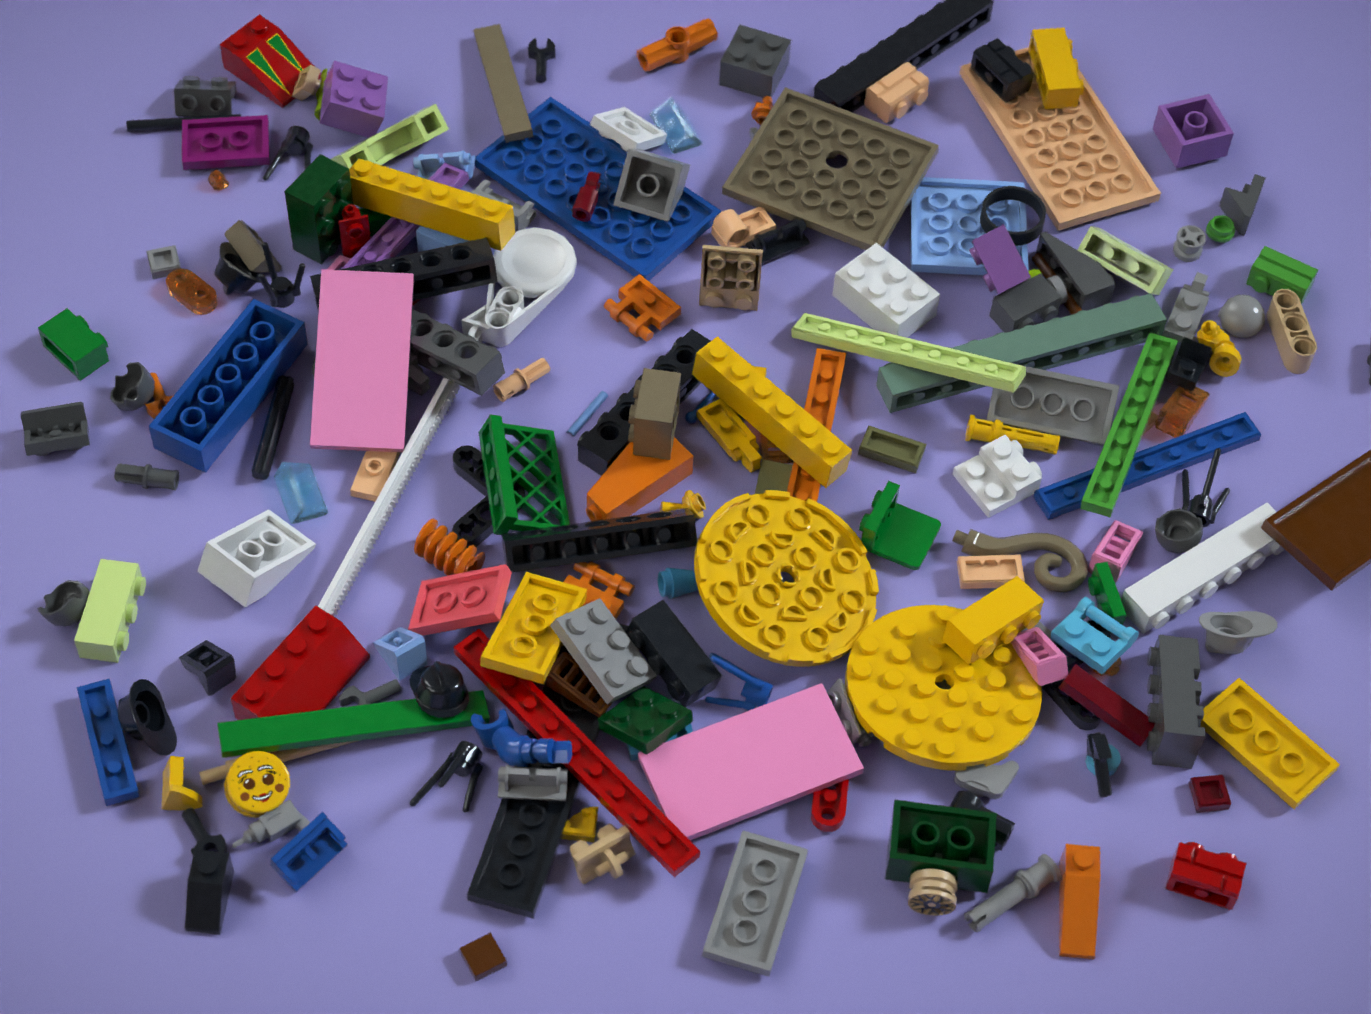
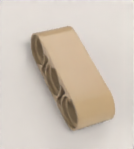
M1289 289L1277 290L1273 295L1266 314L1267 321L1285 368L1292 373L1302 374L1309 370L1317 350V344L1298 295Z

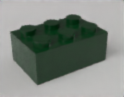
M320 154L284 192L293 250L322 264L329 256L335 254L338 246L341 244L339 220H343L342 211L345 206L349 204L354 205L349 168Z

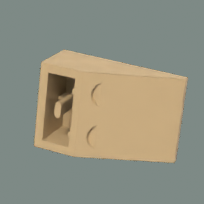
M703 245L699 305L736 308L740 310H758L763 250Z

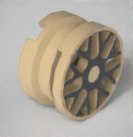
M921 869L910 875L909 887L911 891L908 895V905L911 909L918 913L933 916L946 915L955 910L957 901L955 893L957 892L958 881H955L954 875L938 869Z

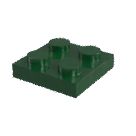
M645 686L598 718L600 730L646 755L693 722L692 710Z

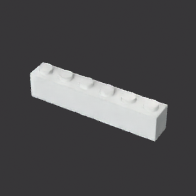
M1268 502L1126 588L1121 601L1128 618L1143 634L1152 628L1159 629L1169 621L1171 616L1176 613L1183 614L1187 612L1194 602L1200 598L1208 599L1221 585L1225 583L1229 585L1235 582L1245 570L1249 568L1254 570L1264 562L1266 557L1283 552L1285 549L1261 529L1264 521L1275 514L1276 511Z

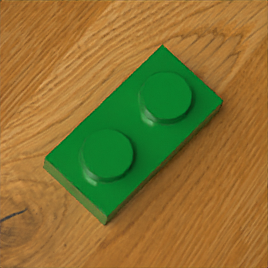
M1108 562L1096 563L1091 577L1088 578L1089 592L1092 596L1096 597L1098 609L1123 625L1127 614Z

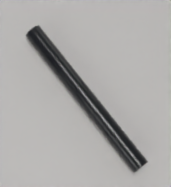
M241 114L127 120L126 125L128 132L182 129V120L241 117Z

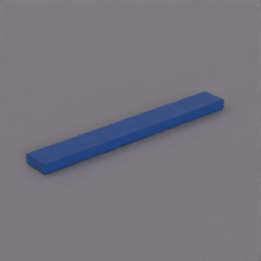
M1243 412L1136 452L1121 492L1213 458L1216 448L1221 449L1220 455L1259 441L1261 433L1247 413ZM1094 469L1034 491L1033 497L1048 520L1081 508V502Z

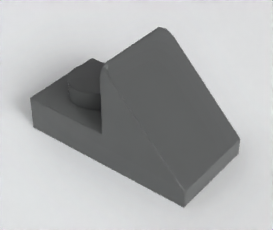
M1255 174L1251 185L1245 183L1242 192L1228 187L1224 189L1220 208L1233 221L1234 227L1240 235L1245 236L1266 177Z

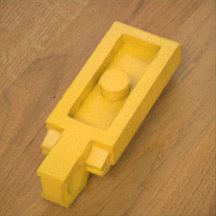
M718 399L697 410L696 416L730 458L732 457L735 462L741 460L742 465L750 473L760 469L762 456L757 452L759 446L756 443V436L730 406L723 400Z

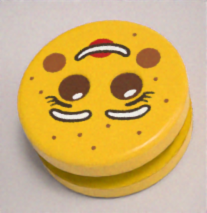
M264 751L249 752L236 759L231 765L224 782V792L230 806L239 814L250 818H259L261 815L280 806L286 799L290 789V776L285 764L275 755Z

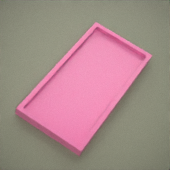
M321 269L310 435L311 449L380 452L404 451L414 274Z
M823 683L667 741L648 755L643 752L638 753V760L662 813L689 840L696 839L820 789L822 790L863 774L864 770Z

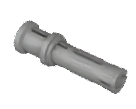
M1042 854L1038 857V862L1025 871L1021 869L1016 872L1013 882L970 912L965 913V920H972L968 925L975 932H979L983 927L1023 899L1037 897L1040 889L1050 882L1056 883L1062 879L1058 866L1051 857Z

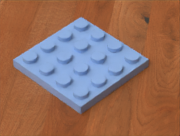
M924 177L910 200L911 271L965 275L987 274L983 264L976 265L969 251L973 247L972 240L986 234L980 223L983 201L991 191L1004 186L1025 188L1024 182ZM1002 200L993 203L986 209L988 218L996 226L999 227L1004 224L1007 231L1012 232L1027 231L1025 203L1016 200ZM1027 244L1016 246L1029 271Z

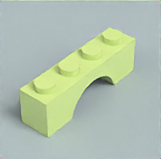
M434 104L419 110L334 156L331 160L349 169L358 159L383 165L396 156L449 130L437 105Z

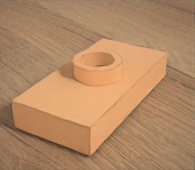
M366 451L350 489L351 496L375 502L393 471L400 452Z
M1021 554L958 556L957 558L960 589L999 588L1016 576L1025 582Z

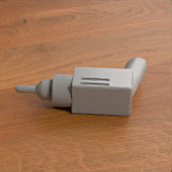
M288 800L274 810L261 815L259 820L248 825L249 829L244 832L243 838L234 842L232 847L236 848L245 842L249 844L255 841L260 843L269 838L270 842H273L295 828L299 831L303 830L310 821L295 808L291 800Z

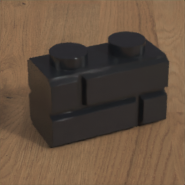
M997 38L987 45L974 50L970 68L1005 103L1031 89L1034 75L1033 70L1028 63H1023L1016 56L1011 46H1006Z

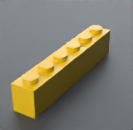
M358 159L349 169L353 203L356 206L468 241L487 237L490 248L500 251L515 234L512 205L362 159Z
M718 336L696 352L692 375L822 486L827 488L847 471L853 450Z

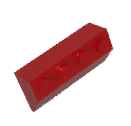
M315 606L231 697L235 718L237 720L324 710L370 659V654L342 621Z

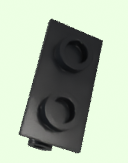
M793 219L792 222L781 226L778 230L774 229L761 235H755L754 239L745 245L748 249L763 250V264L809 245L810 241L803 233L807 229L804 220Z

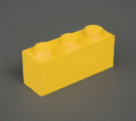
M1064 27L1032 29L1028 51L1044 109L1077 107L1080 95L1084 94V82L1078 76V61L1072 55V40L1067 38Z
M1016 576L949 618L942 640L970 665L979 658H987L1002 643H1010L1025 628H1033L1041 619L1040 612L1044 600L1023 580Z

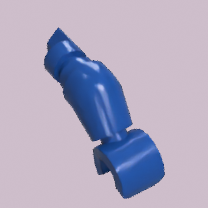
M505 708L499 711V718L489 724L485 723L481 715L473 714L471 716V723L482 745L489 749H495L505 764L515 767H527L529 763H536L537 761L539 763H569L572 758L571 741H554L552 738H540L537 741V739H530L527 735H520L514 730V726Z

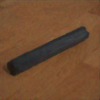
M281 375L277 379L251 469L252 476L255 479L266 480L269 477L295 385L294 379L291 376Z

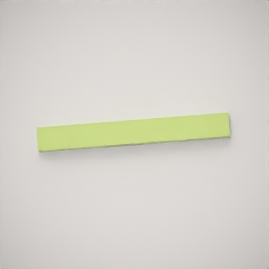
M804 313L791 329L792 338L1013 393L1026 376V367L808 313Z

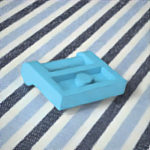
M1084 597L1077 607L1051 631L1050 639L1100 674H1103L1134 644L1139 632L1131 626L1126 628L1095 607V602ZM1089 617L1119 639L1116 642L1085 622L1084 619Z

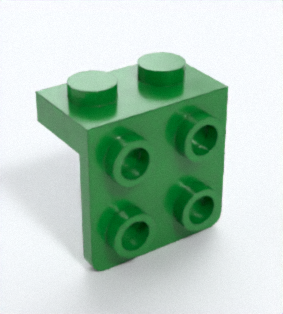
M888 481L883 491L878 490L871 505L873 508L871 514L865 513L859 526V531L863 532L861 541L868 552L911 570H918L940 531L941 523L935 518L898 504L900 485Z

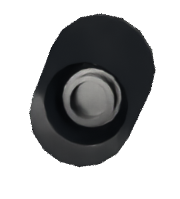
M229 242L221 243L219 247L220 258L214 275L223 284L224 293L226 295H230L233 291L246 293L256 282L261 283L258 278L261 272L250 271Z
M435 661L434 665L422 667L413 672L409 679L417 704L428 715L438 718H450L463 712L469 703V693L463 676L453 665Z
M137 680L131 686L129 695L121 698L118 702L117 712L120 725L134 739L138 741L144 740L154 752L160 755H169L175 751L177 735L166 711L160 691L149 680Z

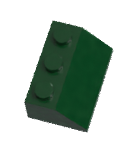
M894 799L885 879L909 882L910 875L915 871L938 869L955 876V881H958L957 889L988 893L994 869L997 813Z

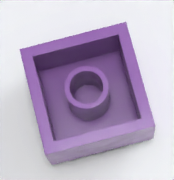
M334 60L324 81L320 124L367 138L377 134L385 116L388 76Z
M1210 94L1160 105L1153 125V131L1176 169L1226 157L1234 132Z
M1004 224L972 240L973 247L969 249L970 254L977 266L983 264L987 274L982 277L990 292L996 290L999 295L1031 278Z

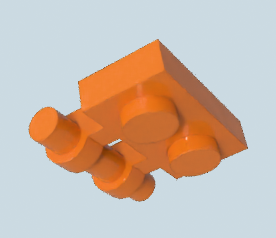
M640 274L618 290V297L621 299L619 303L610 298L604 304V308L610 312L611 318L616 322L625 324L632 335L641 337L646 342L650 341L654 335V332L647 328L652 324L661 330L681 315V306ZM634 309L640 316L635 318L629 311Z
M593 561L589 563H575L573 570L583 574L582 577L577 579L568 574L563 582L587 589V597L583 606L601 598L614 618L617 619L624 609V601L616 598L620 592L630 597L635 589V585L625 581L624 576L617 573L612 575L600 569V565ZM597 581L608 587L604 592L592 586V583Z

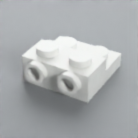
M1006 435L980 447L979 455L955 466L952 474L988 518L1032 496L1034 491L1039 489L1042 480V472L1039 465L1034 461L1029 463L1023 456L1024 452L1021 444L1017 440L1010 441Z

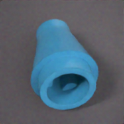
M667 567L665 571L658 573V590L662 597L668 596L669 599H673L698 590L694 570Z

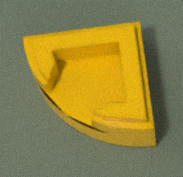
M599 807L581 809V812L567 820L562 839L595 842Z

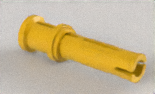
M973 414L969 416L965 434V441L969 442L971 439L989 443L1006 435L1010 441L1017 440L1022 448L1053 455L1057 454L1060 435L1003 425V422L995 419L993 422L978 419Z

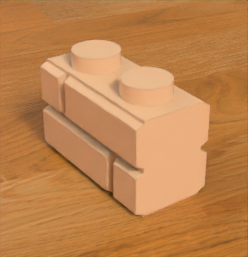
M906 62L866 89L865 106L872 113H876L877 117L885 123L890 122L896 117L900 119L907 113L910 107L915 104L921 105L927 99L929 79L922 72H917V69L909 62Z

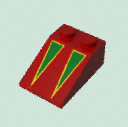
M260 14L220 43L223 68L281 108H284L295 99L292 94L300 72L313 65L278 26Z

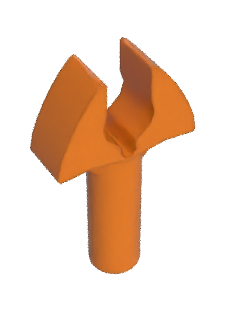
M150 373L155 381L154 401L145 405L147 413L155 419L161 412L162 406H165L173 396H166L157 374Z

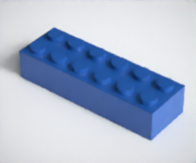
M253 299L148 426L153 447L206 473L274 388L278 377L286 373L308 345L305 322Z

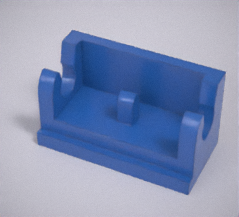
M322 811L271 858L270 866L297 892L347 847V843L344 840L346 837Z

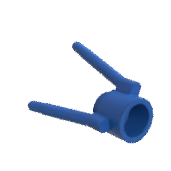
M714 652L709 654L710 660L745 681L740 696L745 697L746 700L740 701L707 696L705 698L706 703L743 708L748 711L756 708V706L760 707L767 704L774 685L752 676Z

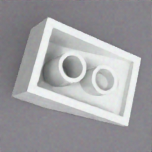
M268 509L206 542L197 572L231 596L235 601L247 607L266 596L315 549L316 543Z

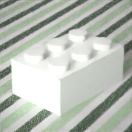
M875 243L835 273L832 296L874 330L908 338L936 317L940 293L879 244Z

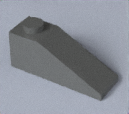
M1047 232L1040 233L1036 253L1043 255L1082 310L1095 309L1111 302L1115 281L1112 275L1107 273L1099 262Z

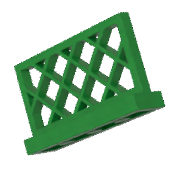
M490 414L478 434L494 534H506L509 530L527 531L570 525L554 431L505 424L502 422V416ZM505 434L513 435L520 444L514 447L506 440ZM533 438L545 440L547 449L545 451L541 450L531 440ZM524 446L537 457L532 462L519 451ZM511 457L524 467L520 473L510 465L509 459ZM542 461L551 470L549 476L536 466L538 462ZM528 471L541 482L537 487L524 477ZM517 482L529 494L523 498L514 490L513 484ZM544 486L555 494L553 502L540 492ZM534 497L545 509L539 513L527 501ZM521 507L533 520H519L517 510ZM551 512L559 520L560 525L552 524L544 515Z

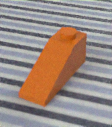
M1065 844L1059 861V870L1062 875V879L1059 880V956L1094 959L1100 891V847Z

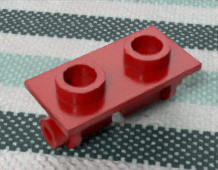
M349 204L342 211L343 220H339L343 256L352 258L371 237L368 215L361 216L359 209L355 205Z

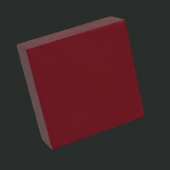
M1223 774L1190 778L1189 787L1196 813L1228 810L1230 808L1231 800Z

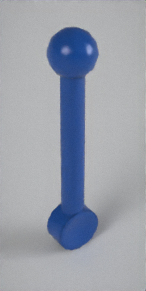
M711 392L693 411L687 412L685 415L686 421L694 423L697 419V410L708 405L716 394Z

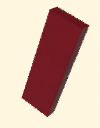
M1076 664L1059 686L1061 691L1139 747L1147 739L1149 731H1152L1155 726L1154 723L1148 722L1146 714Z

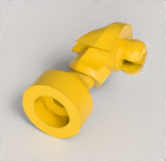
M1208 320L1203 322L1201 329L1197 332V339L1199 343L1212 348V355L1209 360L1211 370L1223 377L1234 375L1241 364V355L1235 348V344L1230 341L1229 335L1221 330L1215 321Z

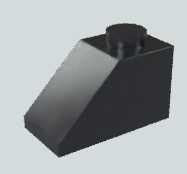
M195 849L187 881L185 931L221 934L234 875L230 853Z

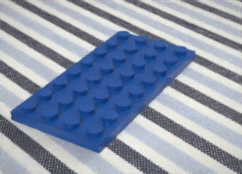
M551 96L528 114L533 137L506 143L504 135H502L475 158L474 166L525 202L530 201L534 203L533 207L632 276L636 277L640 274L648 281L713 225L716 216L721 213L720 209L687 187H684L683 193L669 221L613 205L627 152L616 141L601 136L599 131L590 125V122ZM591 171L601 174L598 182L601 183L592 217L590 221L585 222L572 217V208L580 188L585 186L588 173Z

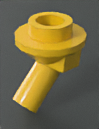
M688 490L682 497V504L662 501L660 512L689 508L695 518L701 519L704 517L703 510L706 509V505L699 493H693L691 490Z

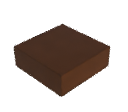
M491 932L459 948L460 954L475 981L507 966V960Z

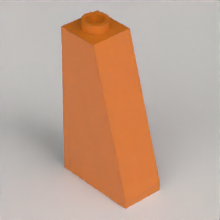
M675 437L670 460L633 455V442H630L588 491L587 516L591 521L632 515L693 473L694 456Z

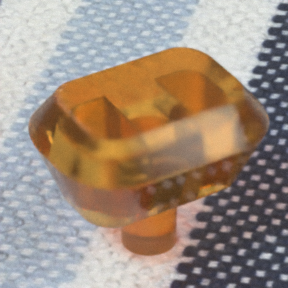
M215 170L210 173L208 181L214 190L220 191L229 186V182L222 172Z

